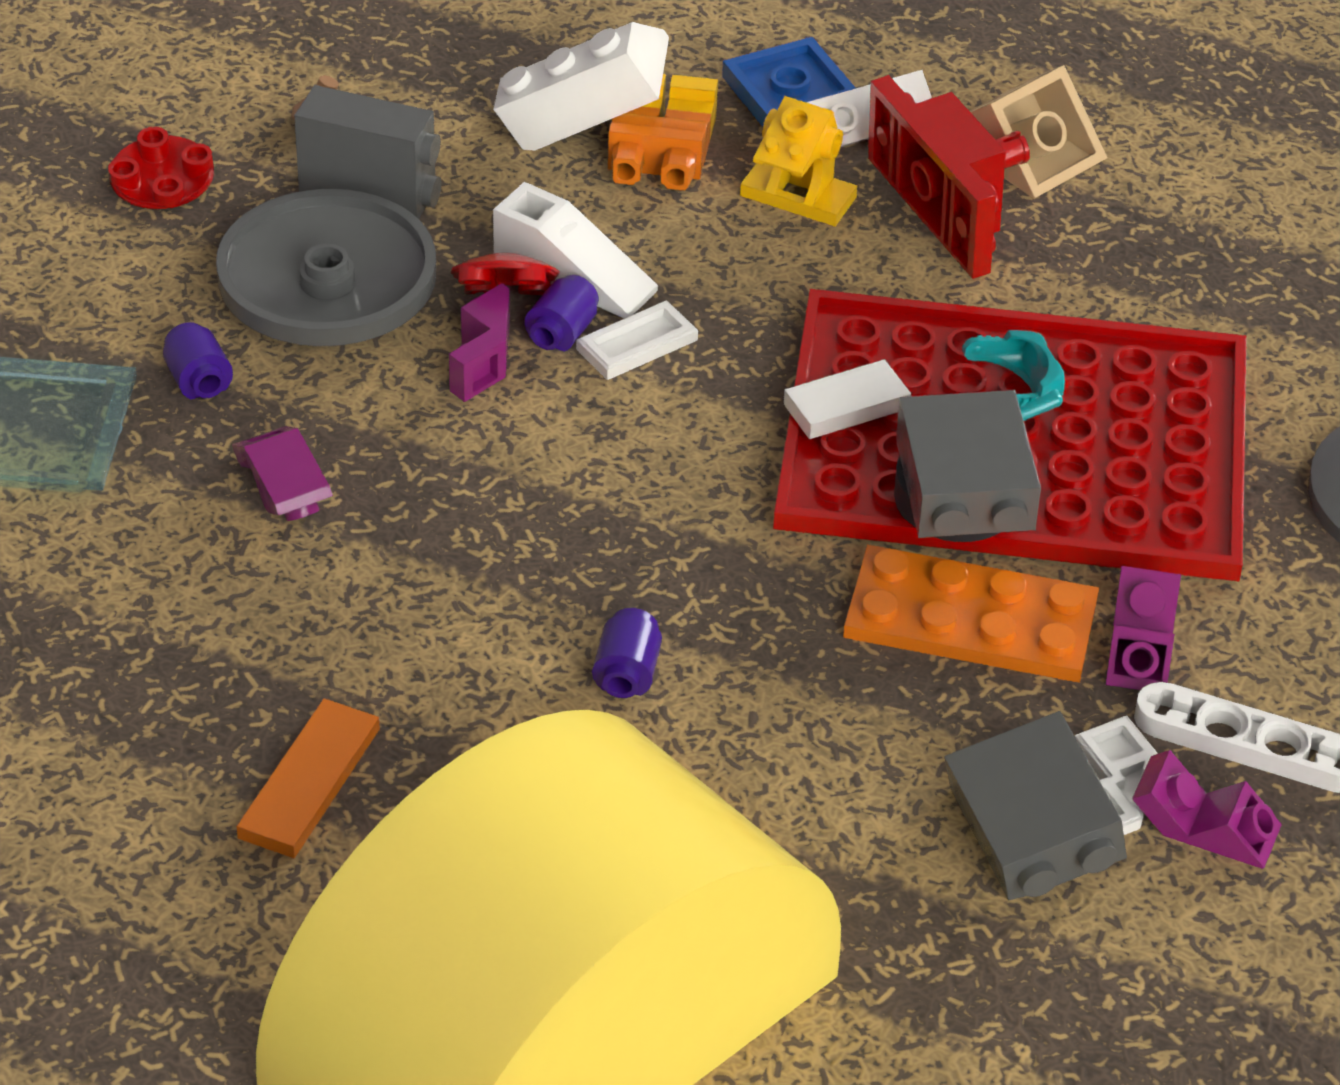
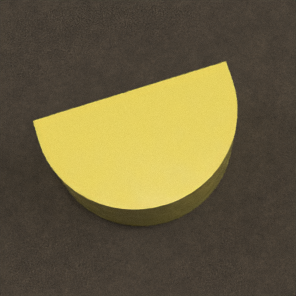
M572 710L543 715L489 737L434 773L406 796L377 824L331 878L295 934L278 968L268 994L259 1027L256 1048L257 1085H693L838 976L841 943L839 910L833 893L822 879L626 720L607 712L593 710Z

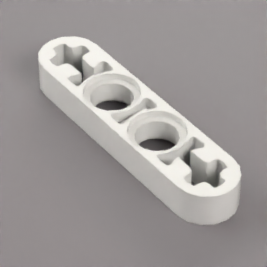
M1151 683L1143 687L1138 693L1134 719L1137 726L1150 736L1340 793V769L1334 767L1338 759H1340V734L1172 683ZM1160 705L1171 708L1166 715L1155 713ZM1190 713L1197 714L1194 726L1186 724L1189 722ZM1213 723L1227 724L1237 731V735L1228 738L1218 737L1211 734L1206 726ZM1272 741L1286 742L1292 745L1297 753L1289 756L1277 755L1271 752L1265 744ZM1310 749L1318 751L1314 762L1308 761Z

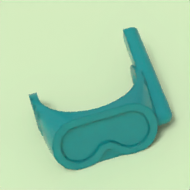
M1008 330L1004 338L977 335L975 338H969L963 344L962 352L967 360L985 361L1003 366L1016 373L1029 385L1033 393L1016 394L1023 421L1059 407L1062 404V395L1065 387L1064 371L1059 362L1055 360L1047 347L1044 337L1040 333Z

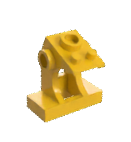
M784 96L778 110L771 109L765 119L762 130L763 139L753 157V162L756 164L742 181L740 196L836 227L856 199L858 186L834 178L835 158L842 145L843 131L837 129L832 110ZM788 183L807 188L808 192L806 197H802L783 189Z

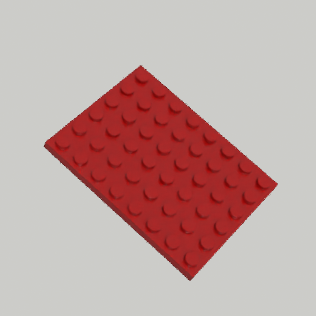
M810 289L794 387L885 359L911 392V397L1015 390L1016 394L1033 393L1029 385L1013 371L991 362L967 360L962 352L963 344L971 337L975 338L977 335L986 337L988 335L1004 338L1008 330H1021L1040 333L1044 337L1047 347L1055 360L1061 365L1065 376V387L1062 395L1063 402L1059 407L1023 421L1041 485L1036 530L1001 532L990 538L973 542H953L935 537L918 538L916 527L903 518L894 498L896 466L899 458L896 442L898 412L812 439L807 437L790 414L775 504L773 529L1113 568L1126 566L1184 576L1240 581L1243 566L1247 335Z

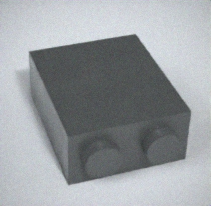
M318 85L313 86L294 115L299 192L316 189H344L365 192L388 199L402 206L418 219L421 217L426 206L432 208L436 206L441 193L442 181L441 177L435 176V163L440 152L441 138L440 135L434 134V111Z
M1015 390L900 397L896 442L918 538L1036 530L1041 485Z
M1061 711L944 756L950 789L1008 900L1025 896L1037 897L1044 895L1057 885L1087 873L1104 871L1113 863L1127 858L1122 819Z

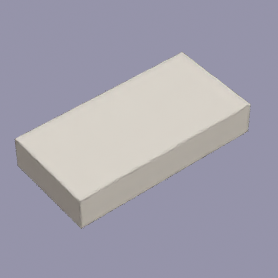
M666 300L576 339V350L606 380H609L697 341L698 330Z
M884 359L785 389L784 405L807 437L812 439L897 413L899 411L900 397H911V392Z

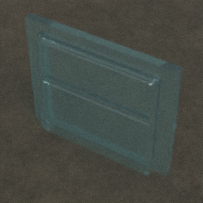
M0 357V486L65 492H82L86 489L103 491L119 435L123 430L122 425L137 377L136 367Z

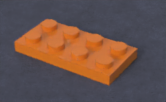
M867 544L845 621L843 638L1080 683L1099 587Z

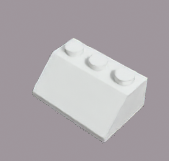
M635 22L628 23L617 29H604L589 41L570 49L567 47L560 48L551 53L547 59L528 67L519 66L507 72L500 78L493 110L523 150L535 151L656 101L660 95L669 36L663 29Z

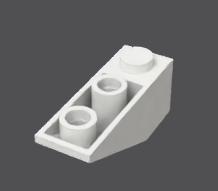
M523 182L493 209L494 253L520 254L543 261L560 271L559 276L555 280L568 275H577L585 278L595 287L598 293L599 302L597 306L625 319L637 312L658 291V285L576 207L563 198Z

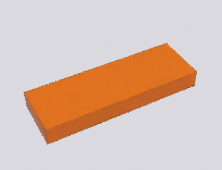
M324 698L236 826L237 838L295 859L380 730L379 717Z

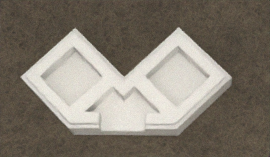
M1126 715L1075 735L1076 740L1093 770L1100 777L1102 786L1122 819L1124 835L1141 828L1144 813L1132 800V797L1150 757L1158 754Z

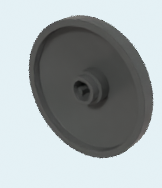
M316 189L295 192L271 199L256 206L241 216L228 229L217 251L218 288L225 305L231 313L242 323L263 335L288 343L308 346L353 344L379 337L397 329L413 318L424 307L433 292L436 282L435 245L427 228L416 216L388 199L365 192L344 189Z

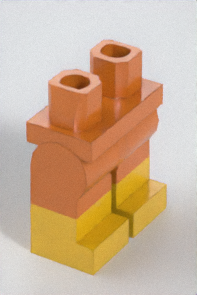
M663 74L658 100L612 118L608 140V170H612L613 181L617 184L634 185L640 181L642 173L661 175V183L667 189L685 191L692 179H700L716 120L718 79L672 75L669 101L664 117L666 74Z

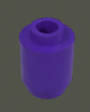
M568 275L555 280L525 317V327L533 342L545 350H553L555 348L564 352L569 350L597 314L599 296L595 287L588 280L577 275Z
M187 322L177 325L167 334L164 341L163 358L184 396L189 399L199 397L212 398L229 387L233 378L232 366L216 337L208 328L196 323Z
M638 608L621 609L603 627L592 669V676L598 687L611 696L617 698H629L634 695L641 696L652 685L662 644V635L657 620L650 613Z

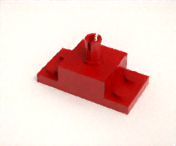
M890 75L872 80L870 85L868 159L972 279L990 274L992 253L996 249L994 233L1000 231L1004 171L1009 167L1025 164L1029 161L1030 149L1024 135L1021 136L1020 131H1013L1008 135L995 139L953 92L915 103L911 94L904 92Z

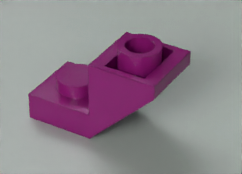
M504 284L496 286L461 307L462 345L449 353L450 392L463 402L468 401L506 377L510 328L509 288Z
M283 426L232 444L241 467L252 469L263 505L268 513L278 516L284 514L286 521L297 520L318 512L320 509L317 502L333 496L329 483L298 428Z
M1121 566L1106 685L1142 690L1143 687L1151 683H1168L1181 574Z
M1171 750L1150 757L1132 797V800L1163 836L1261 869L1265 868L1282 826L1271 808L1261 800L1246 781L1206 793L1198 784L1196 778L1188 772Z

